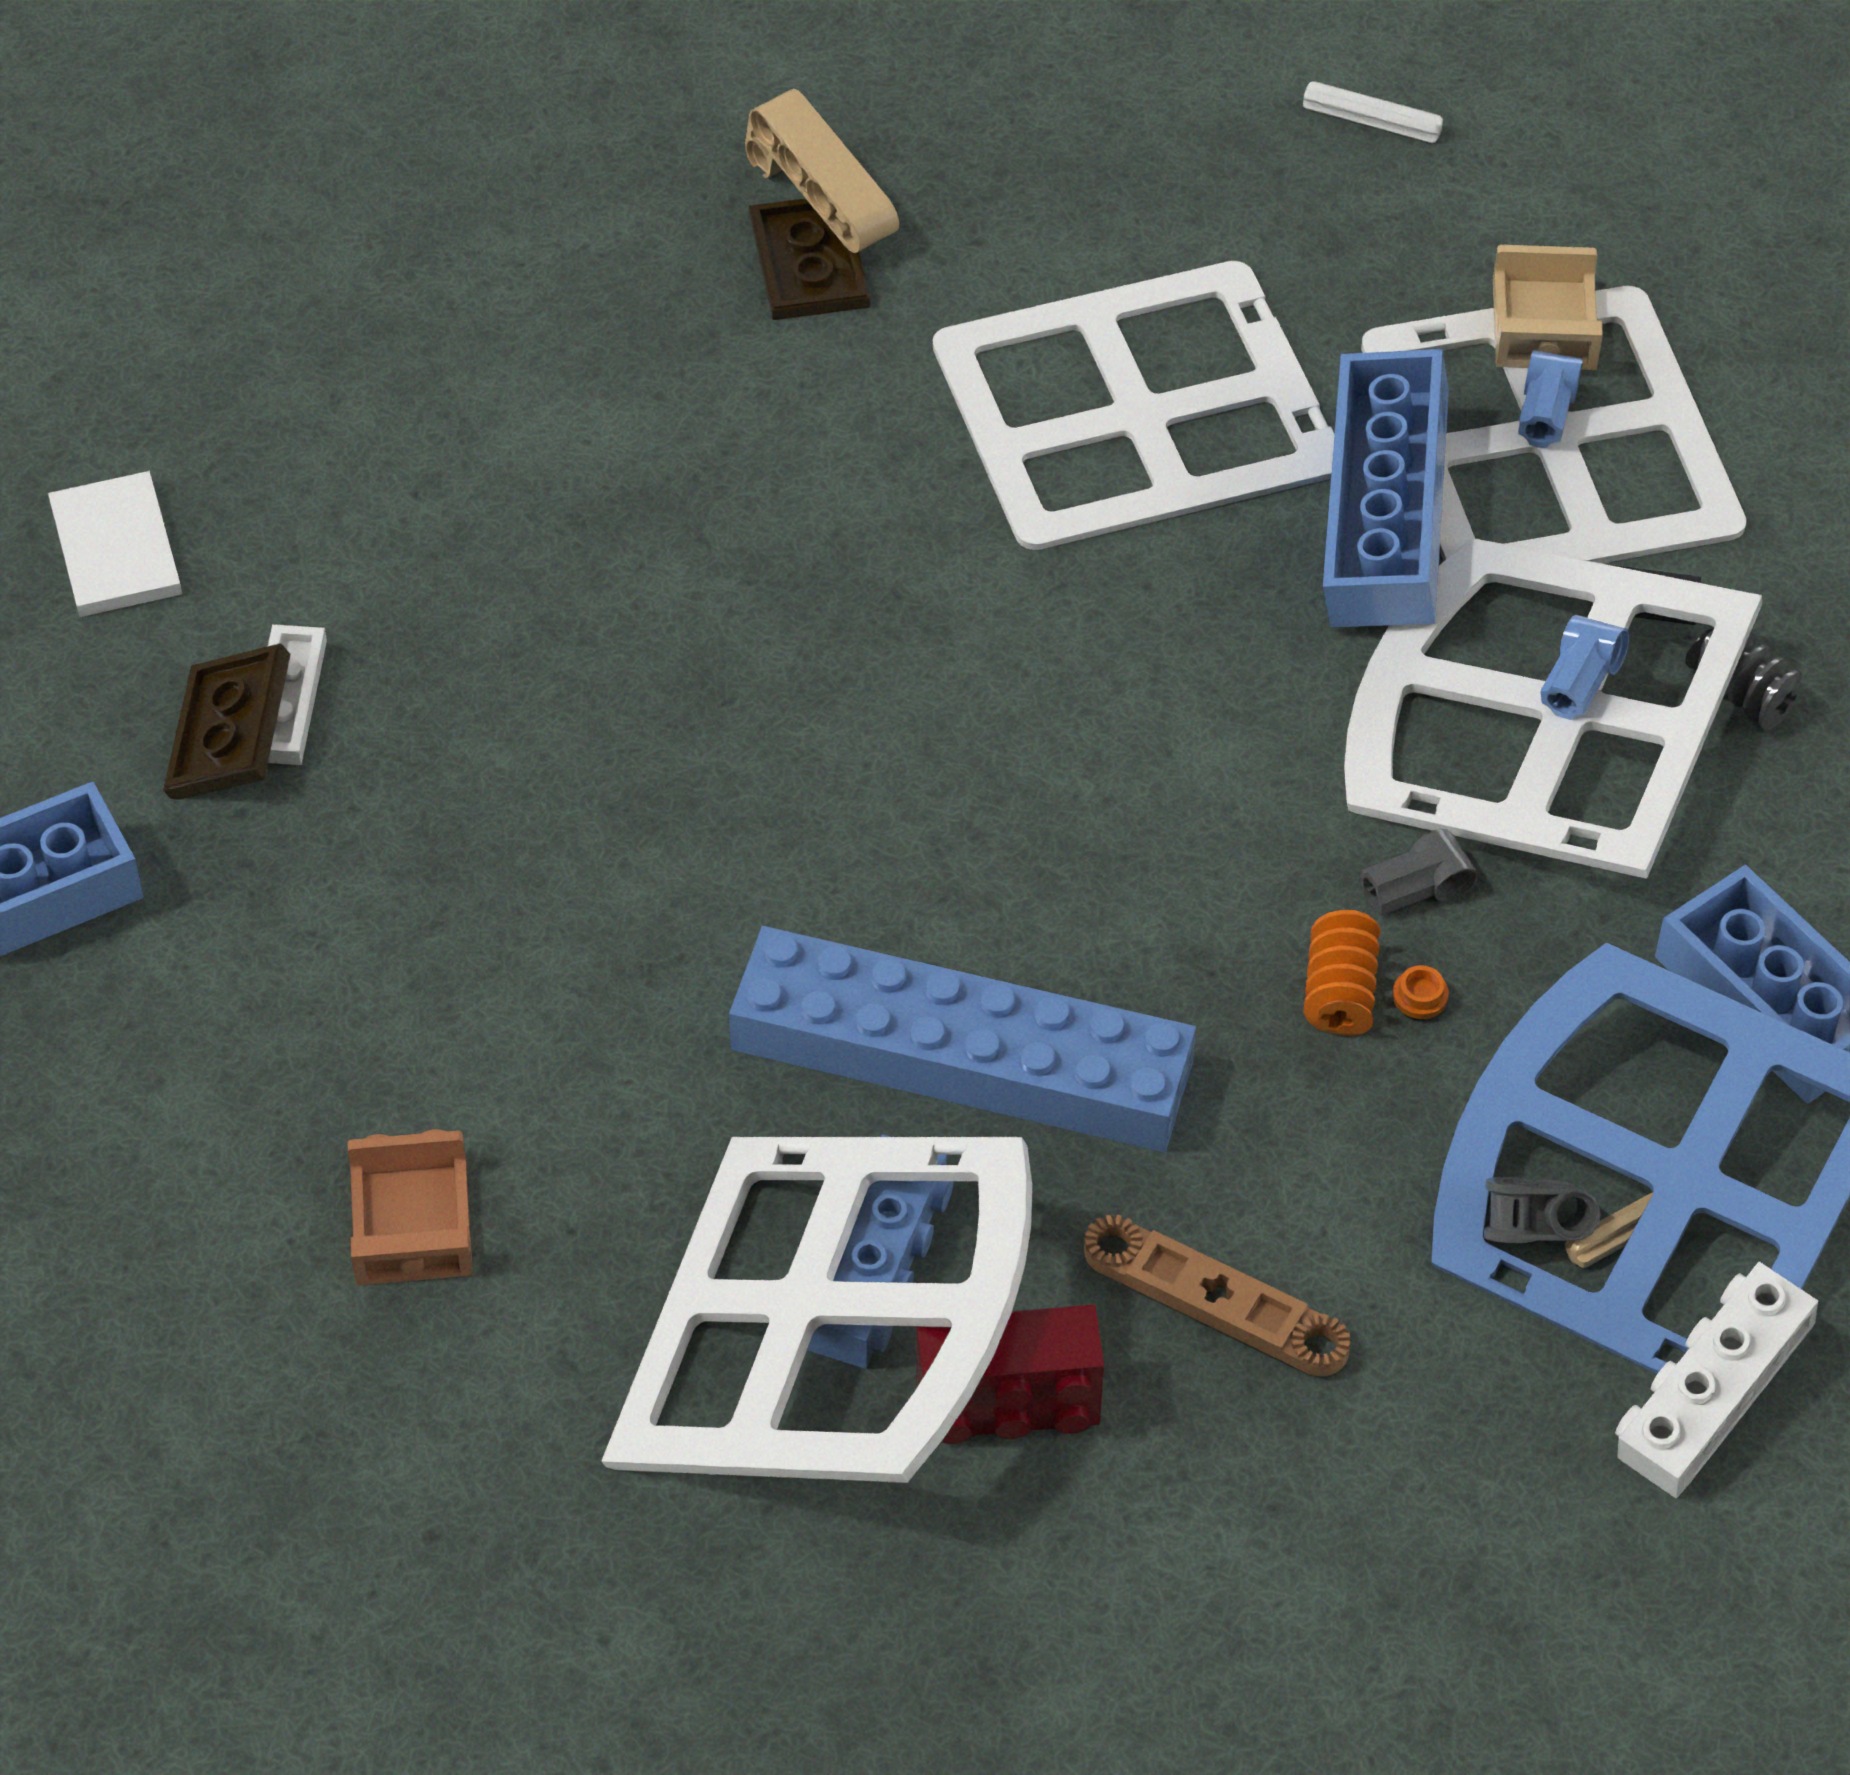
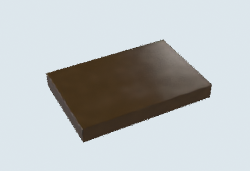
M806 198L749 206V218L772 320L870 307V295L859 252L853 253L843 245Z
M282 643L191 665L163 791L170 799L182 800L265 779L291 656Z

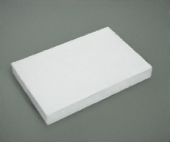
M150 471L48 493L79 617L182 594Z

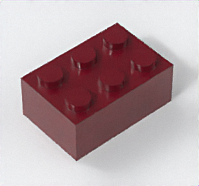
M1096 1305L1012 1311L995 1354L978 1386L941 1442L957 1444L968 1440L973 1435L997 1434L1001 1438L1015 1439L1027 1435L1032 1430L1056 1429L1061 1433L1074 1434L1086 1430L1090 1425H1100L1104 1362ZM916 1326L917 1387L934 1362L952 1327Z

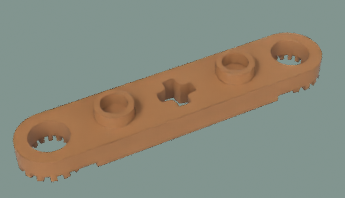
M1105 1215L1104 1219H1101V1217L1095 1219V1223H1091L1088 1226L1084 1241V1255L1087 1263L1095 1271L1307 1374L1329 1376L1340 1371L1345 1366L1349 1357L1350 1334L1346 1331L1344 1323L1341 1325L1337 1318L1331 1319L1329 1315L1308 1308L1307 1303L1153 1230L1150 1232L1141 1228L1137 1224H1133L1129 1218L1124 1220L1120 1215H1117L1116 1218L1111 1217V1215ZM1113 1236L1126 1241L1129 1247L1127 1252H1122V1255L1119 1256V1253H1115V1257H1112L1111 1253H1108L1107 1256L1104 1250L1100 1251V1247L1097 1244L1102 1239ZM1218 1286L1226 1289L1225 1298L1219 1297L1215 1303L1206 1300L1207 1291L1213 1292ZM1313 1336H1324L1334 1342L1336 1345L1335 1352H1330L1329 1356L1323 1354V1357H1320L1318 1353L1314 1356L1311 1350L1307 1351L1308 1348L1304 1346V1342Z

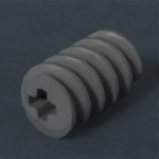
M1714 627L1700 635L1690 647L1685 657V664L1688 668H1698ZM1750 632L1725 695L1728 694V699L1734 706L1743 707L1747 717L1759 720V725L1763 730H1771L1784 721L1794 709L1798 701L1799 691L1797 688L1801 683L1803 675L1796 669L1782 677L1787 661L1783 657H1777L1766 664L1772 650L1767 644H1762L1751 651L1755 645L1756 636Z

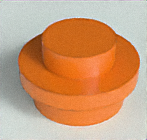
M1424 965L1413 966L1407 969L1395 981L1393 1001L1396 1007L1409 1017L1416 1019L1435 1017L1446 1008L1448 1003V986L1442 975L1432 967Z

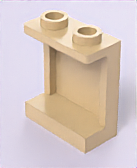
M1499 245L1497 247L1493 273L1496 367L1528 368L1532 351L1537 350L1583 359L1582 370H1597L1603 334L1602 321H1597L1595 269L1597 250L1595 248Z

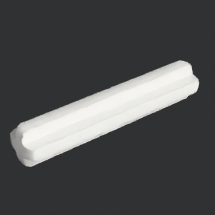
M1316 81L1310 82L1304 93L1303 106L1306 109L1429 143H1436L1442 131L1443 118L1437 114Z

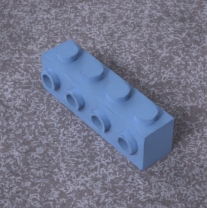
M884 1134L881 1135V1137H890ZM938 1155L937 1165H947V1155ZM877 1181L871 1184L866 1192L833 1281L913 1283L914 1272L909 1271L915 1256L920 1258L926 1256L934 1232V1226L929 1224L935 1210L945 1211L951 1197L954 1181ZM824 1324L814 1331L807 1350L867 1369L874 1350L882 1353L885 1351L893 1326Z

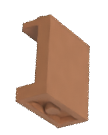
M433 1129L422 1134L399 1136L375 1134L364 1139L349 1140L347 1146L351 1169L353 1237H350L351 1259L356 1286L473 1275L467 1163L463 1133L461 1131Z

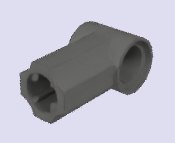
M1438 829L1425 834L1411 847L1410 852L1362 869L1359 882L1362 886L1364 897L1373 911L1384 915L1431 896H1434L1440 902L1448 900L1446 896L1459 891L1460 895L1466 894L1476 884L1478 872L1452 832L1448 829Z

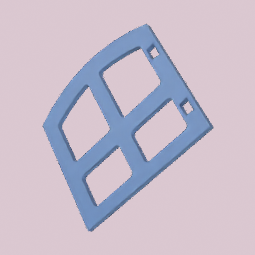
M1605 943L1566 972L1531 1006L1504 1039L1479 1078L1457 1124L1443 1167L1434 1213L1431 1266L1658 1374L1667 1363L1656 1357L1664 1343L1686 1353L1689 1350L1686 1347L1687 1339L1647 1320L1643 1315V1310L1694 1215L1706 1213L1774 1245L1778 1249L1779 1255L1771 1270L1801 1290L1804 1288L1850 1198V1118L1807 1201L1801 1206H1791L1726 1176L1720 1171L1719 1166L1765 1078L1772 1071L1779 1070L1850 1103V1052L1618 947ZM1615 999L1629 1001L1719 1042L1728 1049V1054L1680 1144L1674 1148H1667L1541 1090L1535 1084V1081L1558 1052L1583 1026ZM1511 1128H1525L1634 1179L1652 1190L1653 1195L1608 1280L1599 1292H1588L1508 1254L1484 1240V1227L1490 1191L1486 1190V1179L1494 1178L1507 1132ZM1500 1265H1504L1530 1278L1526 1285L1525 1293L1492 1279Z

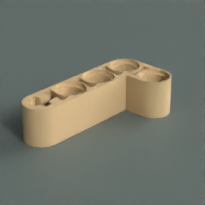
M791 89L750 111L745 150L753 167L759 166L765 172L762 175L764 178H769L783 170L849 251L853 253L859 252L898 231L899 218L892 202L801 92Z

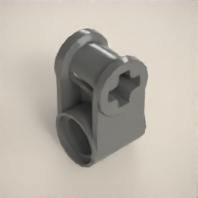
M1517 1177L1486 1179V1190L1491 1192L1490 1226L1484 1228V1238L1487 1240L1505 1243H1528L1535 1240L1577 1241L1591 1235L1599 1224L1601 1215L1597 1201L1588 1192L1571 1182L1564 1180H1532ZM1575 1197L1578 1205L1576 1214L1568 1222L1559 1223L1557 1220L1558 1207L1567 1198Z

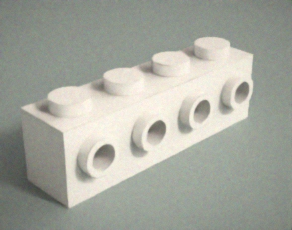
M1761 1262L1755 1265L1747 1277L1739 1273L1733 1278L1720 1300V1303L1724 1306L1712 1321L1704 1317L1698 1322L1686 1341V1347L1689 1350L1677 1364L1669 1361L1662 1367L1651 1385V1390L1654 1394L1642 1409L1637 1405L1632 1406L1616 1429L1615 1434L1619 1436L1618 1459L1676 1499L1698 1474L1815 1325L1818 1300Z

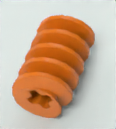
M1357 910L1333 911L1319 917L1311 927V943L1307 967L1308 979L1306 980V997L1304 999L1303 1013L1307 1021L1320 1031L1340 1036L1355 1037L1367 1033L1372 1028L1374 1016L1371 1011L1374 1009L1375 997L1373 993L1375 992L1377 981L1374 975L1377 973L1378 961L1376 957L1379 954L1380 946L1377 939L1380 937L1381 928L1377 921L1368 914Z

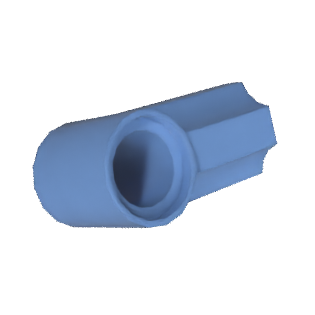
M1537 350L1532 351L1524 388L1526 398L1523 403L1518 434L1523 436L1529 445L1547 448L1554 442H1561L1569 404H1574L1583 359Z
M1579 615L1571 617L1562 636L1560 657L1540 691L1542 704L1548 706L1556 716L1573 720L1577 715H1584L1606 674L1614 675L1621 668L1628 650V629Z

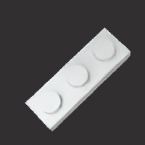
M272 624L268 646L282 643L291 656L268 763L302 765L327 643L325 628Z

